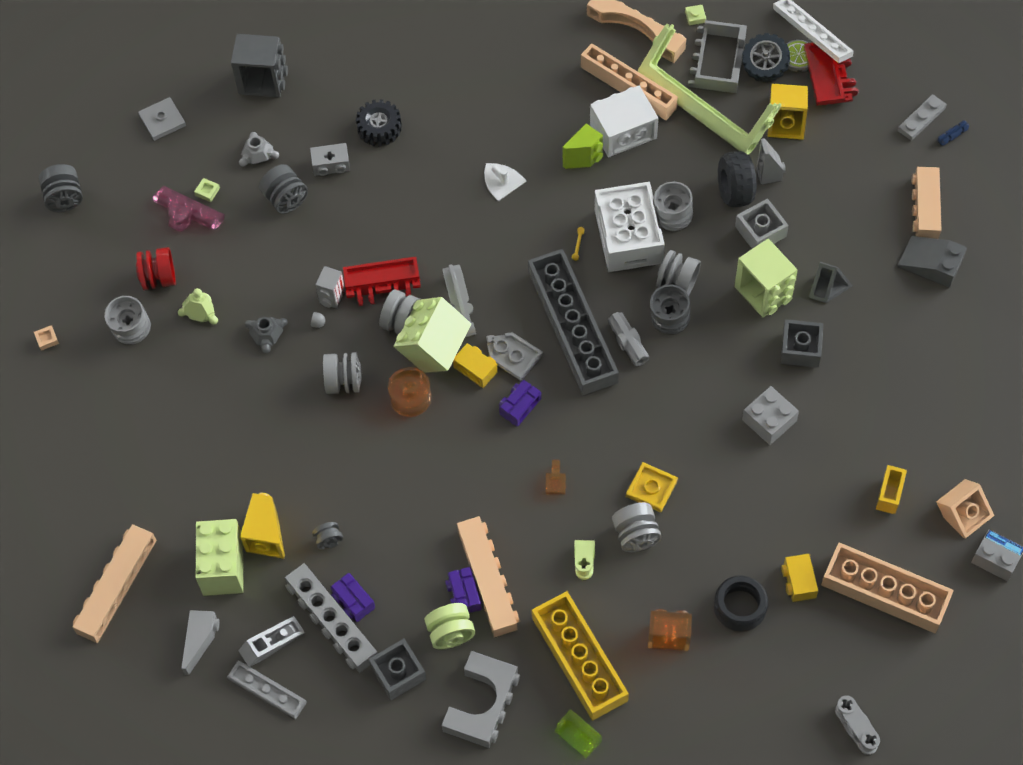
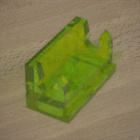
M571 709L559 721L558 727L555 730L558 735L586 759L602 742V736Z

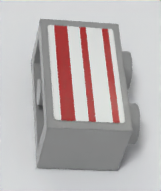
M324 266L316 283L319 302L323 306L337 308L345 292L342 271Z

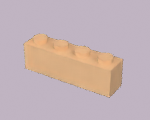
M917 167L916 173L912 174L911 179L912 185H915V189L912 190V200H915V205L912 208V216H915L913 232H916L918 237L939 239L941 233L939 168Z

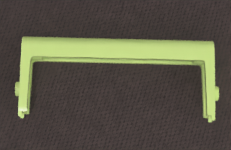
M666 24L660 34L653 40V46L639 67L638 72L678 96V106L737 150L749 155L765 131L773 125L774 117L782 104L779 103L777 105L774 103L772 105L769 103L750 133L745 132L657 66L658 61L676 31L673 24L670 27L669 24Z

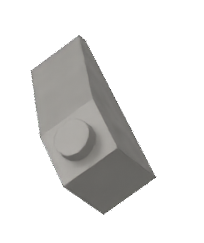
M761 139L756 169L760 183L766 184L782 181L783 173L786 172L785 164L781 162L779 155L766 139Z
M190 610L182 661V670L185 675L191 673L215 638V631L219 630V619H217L213 611Z
M293 616L246 640L238 651L248 667H251L268 658L305 632Z

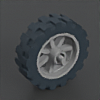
M764 33V35H756L754 39L751 38L748 44L746 43L742 53L745 71L748 72L751 78L754 77L757 81H775L776 78L784 75L783 73L788 70V65L790 64L789 47L782 38H778V35L775 34L769 35V33ZM764 47H770L771 49L768 51ZM762 48V54L756 52ZM774 49L779 53L777 55H771ZM753 56L759 57L761 59L754 62ZM771 59H779V61L775 64ZM760 63H763V64H764V65H763V68H761V67H759V66H757V65L760 64ZM771 64L773 67L766 68V65Z

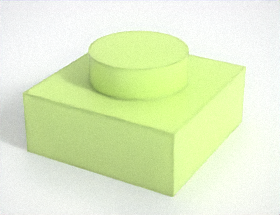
M703 5L685 7V14L689 25L705 23L706 16Z
M203 178L194 193L195 196L211 202L219 191L220 186Z

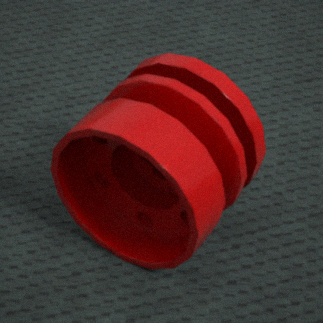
M169 247L156 249V258L152 257L150 250H146V259L142 251L137 252L136 271L144 291L149 290V281L152 289H156L157 280H160L163 288L176 285L174 264Z

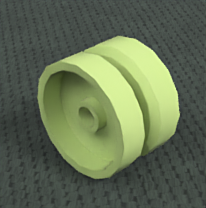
M454 603L439 607L424 618L427 630L431 632L430 639L433 648L448 649L459 646L473 638L475 629L472 621L468 620L470 616L465 604Z

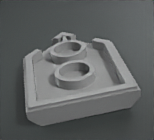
M513 332L499 336H486L489 356L496 361L497 366L520 381L524 379L543 354L541 350Z

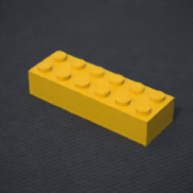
M568 591L532 609L534 623L592 721L628 702V691Z

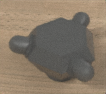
M262 317L253 321L247 320L245 326L249 328V333L256 344L262 346L263 353L267 354L271 350L270 346L275 344L283 332L282 328L287 325L288 321L286 318Z

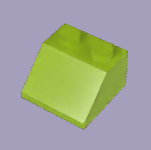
M587 123L563 146V167L565 169L591 167L603 157V135Z

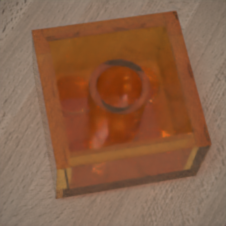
M664 609L651 611L648 648L689 651L692 614L681 610L676 612H667Z

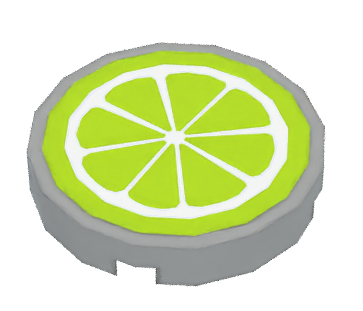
M792 40L787 43L790 51L789 70L795 72L797 70H802V72L808 70L804 51V43H808L807 41Z

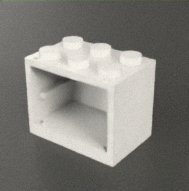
M640 85L628 88L626 91L618 94H612L608 98L597 100L590 104V126L603 135V149L608 157L657 139L658 116Z

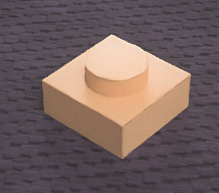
M52 325L34 332L41 351L59 344Z

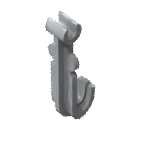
M451 264L449 267L443 268L451 305L471 323L469 314L473 312V306L467 303L469 296L459 264L454 266ZM473 322L465 337L476 335Z

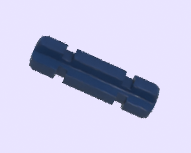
M965 120L961 121L958 125L938 136V143L942 146L949 143L948 141H952L961 135V132L967 131L969 124Z

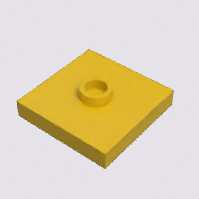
M642 462L625 497L638 503H649L652 509L661 513L678 481V477Z

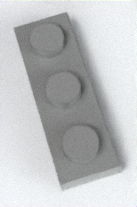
M932 94L898 127V132L912 141L946 109L947 104Z

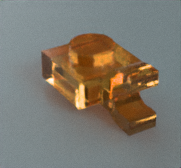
M552 460V473H546V494L565 495L566 473H560V460Z

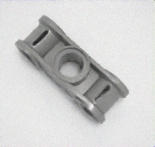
M842 696L835 708L836 715L860 751L866 755L874 754L880 744L879 735L856 701L850 696ZM866 740H867L868 742H871V741H872V742H873V745H872L871 743L866 744V743H865Z

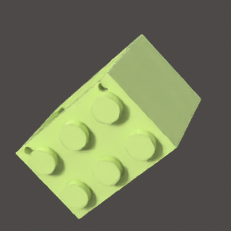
M766 239L739 257L734 287L764 318L768 314L772 315L777 311L778 307L786 305L792 300L798 270L769 239Z
M442 297L417 300L409 317L405 320V325L398 334L397 341L393 347L424 373L448 371L471 323Z
M237 519L196 522V580L203 596L243 593V543L240 538L241 530Z

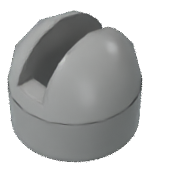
M314 312L311 327L321 328L325 324V317L321 313Z

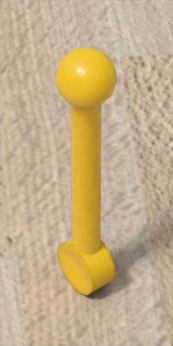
M583 227L577 229L578 238L575 253L572 255L574 261L579 259L578 252L581 237L585 231Z

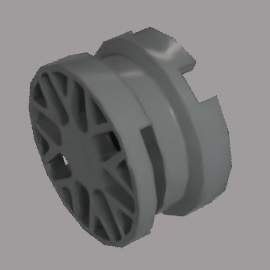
M327 522L313 530L312 535L316 538L318 549L324 550L325 547L330 549L337 546L339 540L340 542L343 541L342 533L338 531V523Z

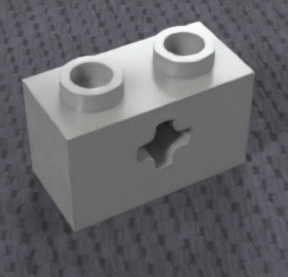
M346 143L310 148L314 176L350 171Z

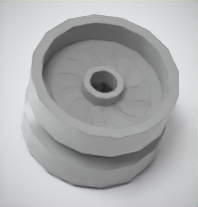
M396 289L392 290L381 311L380 328L387 331L395 329V333L399 334L405 325V320L413 309L414 303L420 300V298L412 295L406 297L404 292Z

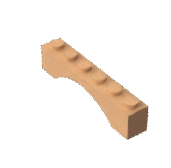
M590 0L587 4V16L600 23H620L631 26L645 34L652 42L664 28V25L655 22L652 18L642 15L639 11L633 10L617 0ZM674 33L662 57L675 63L686 49V38L679 33Z

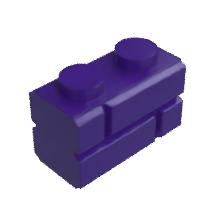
M522 380L520 384L516 383L512 387L508 398L504 397L500 401V415L516 427L519 426L541 400L540 390L531 386L525 380Z
M471 567L449 572L448 580H445L447 591H452L453 598L450 599L451 604L463 603L467 606L469 613L482 610Z
M347 573L341 580H338L330 587L332 591L331 596L338 604L341 603L344 607L343 611L350 619L353 618L356 622L375 609L374 601L350 573Z

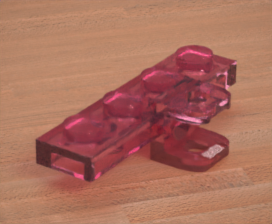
M162 186L153 195L154 202L169 208V216L172 217L169 220V227L177 231L185 230L191 224V219L213 230L224 221L225 214L166 186Z

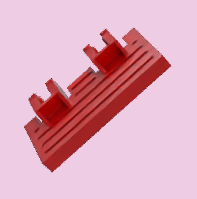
M814 42L804 43V51L817 106L852 102V96H856L859 91L856 87L854 88L857 84L855 79H847L845 67H849L852 64L850 59L838 63Z
M416 257L343 267L347 298L355 297L354 291H357L359 306H363L364 303L362 295H369L370 304H375L373 288H375L376 294L391 292V286H394L396 290L406 289V297L411 295L410 283L413 284V289L421 288Z

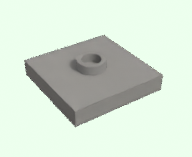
M170 97L138 112L154 141L186 126L184 119Z

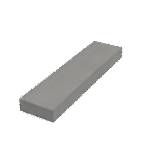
M239 660L227 676L228 680L295 720L307 703L305 699Z

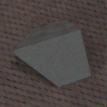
M820 262L809 298L827 303L853 285L838 267Z

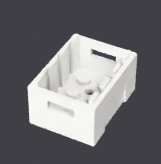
M650 182L595 190L594 210L608 272L661 264L664 259L665 244L662 231L658 227ZM629 210L631 213L625 214L624 211ZM634 226L635 229L629 230L628 227Z

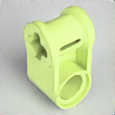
M575 540V572L577 577L582 580H587L593 575L595 540Z

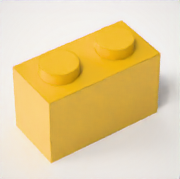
M468 343L453 360V366L456 370L482 388L498 373L496 361L492 357L482 354L478 347H472Z
M887 465L876 510L896 514L907 470Z
M803 554L785 557L784 565H781L783 577H787L786 591L788 596L791 595L792 602L816 598L818 587L810 555Z

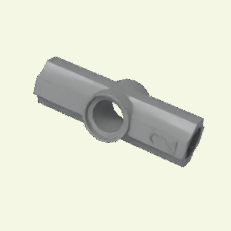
M622 312L612 314L608 318V323L616 334L620 348L627 352L634 366L645 364L649 360V355L641 344L637 330L630 326Z

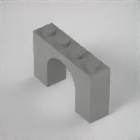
M471 651L464 668L465 676L490 685L497 695L496 701L490 710L477 715L449 707L442 723V730L450 735L490 748L491 743L496 742L499 733L496 729L498 724H502L506 715V712H504L505 706L511 703L513 697L511 690L513 686H517L520 674H518L517 666Z

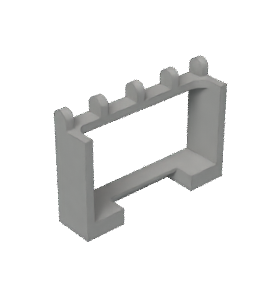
M705 20L704 26L697 27V32L703 33V38L695 40V45L701 46L700 53H693L692 59L699 61L697 68H690V73L695 74V81L689 80L687 84L689 87L737 93L747 26ZM707 34L738 38L731 79L700 75Z

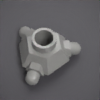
M251 132L249 139L245 142L239 164L244 167L248 163L257 164L268 161L270 158L277 159L279 153L274 151L273 146L263 137L258 136L256 132Z

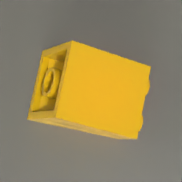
M772 84L770 103L772 105L774 103L777 105L781 103L782 105L774 117L773 125L768 128L767 137L804 140L808 110V86Z
M253 493L240 535L245 551L284 559L285 552L273 498L266 493Z

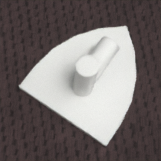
M486 163L484 172L485 183L497 201H500L527 182L517 171L508 166Z

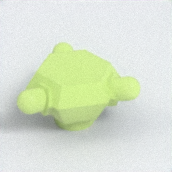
M198 288L192 294H189L182 303L183 308L178 310L179 316L187 315L192 320L200 322L209 321L213 325L218 322V318L214 315L211 297L206 293H202Z

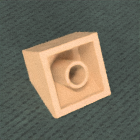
M964 479L936 501L946 521L965 539L994 516L980 484Z

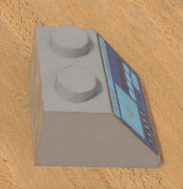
M989 529L971 563L1008 582L1023 554V546Z

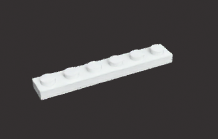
M780 0L773 3V9L836 62L841 63L853 57V50L792 0Z

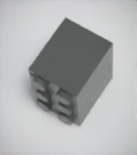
M237 34L231 66L238 94L281 97V92L285 90L284 76L288 74V66L285 65L284 46L280 43L279 37Z

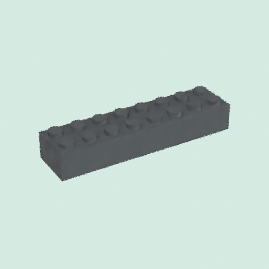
M560 249L528 260L529 275L582 396L618 384L619 372L564 250Z

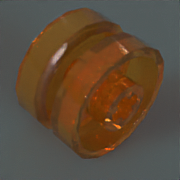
M406 367L396 371L389 379L388 391L390 402L397 413L413 417L422 414L430 406L432 399L429 378L423 371L418 368Z

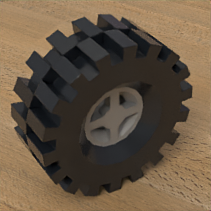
M375 99L372 100V104L366 102L365 108L363 106L360 107V112L358 111L356 114L358 134L361 139H364L365 143L368 144L370 141L371 146H375V143H377L378 147H380L382 143L389 145L390 140L394 142L396 137L400 136V131H402L401 115L399 109H396V105L393 104L391 106L390 101L384 103L383 99L376 102Z

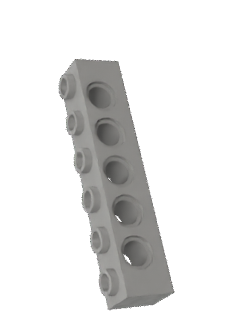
M303 563L285 577L287 585H285L286 589L291 595L295 594L299 598L297 602L303 610L308 609L311 613L309 617L314 624L317 625L319 623L321 625L323 635L327 639L331 638L335 644L333 646L339 654L343 653L347 657L345 661L352 670L356 668L360 673L370 665L369 658L378 654L377 651L306 564ZM304 587L311 588L308 592L301 591ZM317 601L323 602L319 607L313 606ZM328 616L335 617L333 621H325ZM340 631L347 632L345 636H337ZM352 646H359V649L355 652L349 650Z

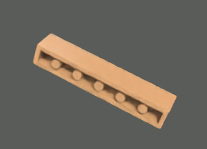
M591 43L581 54V68L619 92L640 85L656 115L664 120H667L677 109L678 96Z
M480 516L457 523L458 533L494 637L516 631L517 623L520 620L517 611H513L511 608L513 604L510 592L506 593V579L504 575L499 573L498 569L501 568L498 557L494 558L492 551H495L492 540L487 539L486 534L489 532L486 523L481 522Z
M133 524L130 529L125 531L122 543L115 548L111 562L107 563L104 567L101 579L96 581L91 596L84 601L80 615H77L73 621V629L76 634L93 642H99L157 541L152 532Z

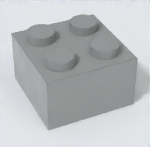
M768 198L738 214L735 223L736 229L752 249L766 239L775 244L786 238L789 226Z
M770 386L744 409L742 420L771 445L797 422L799 410Z

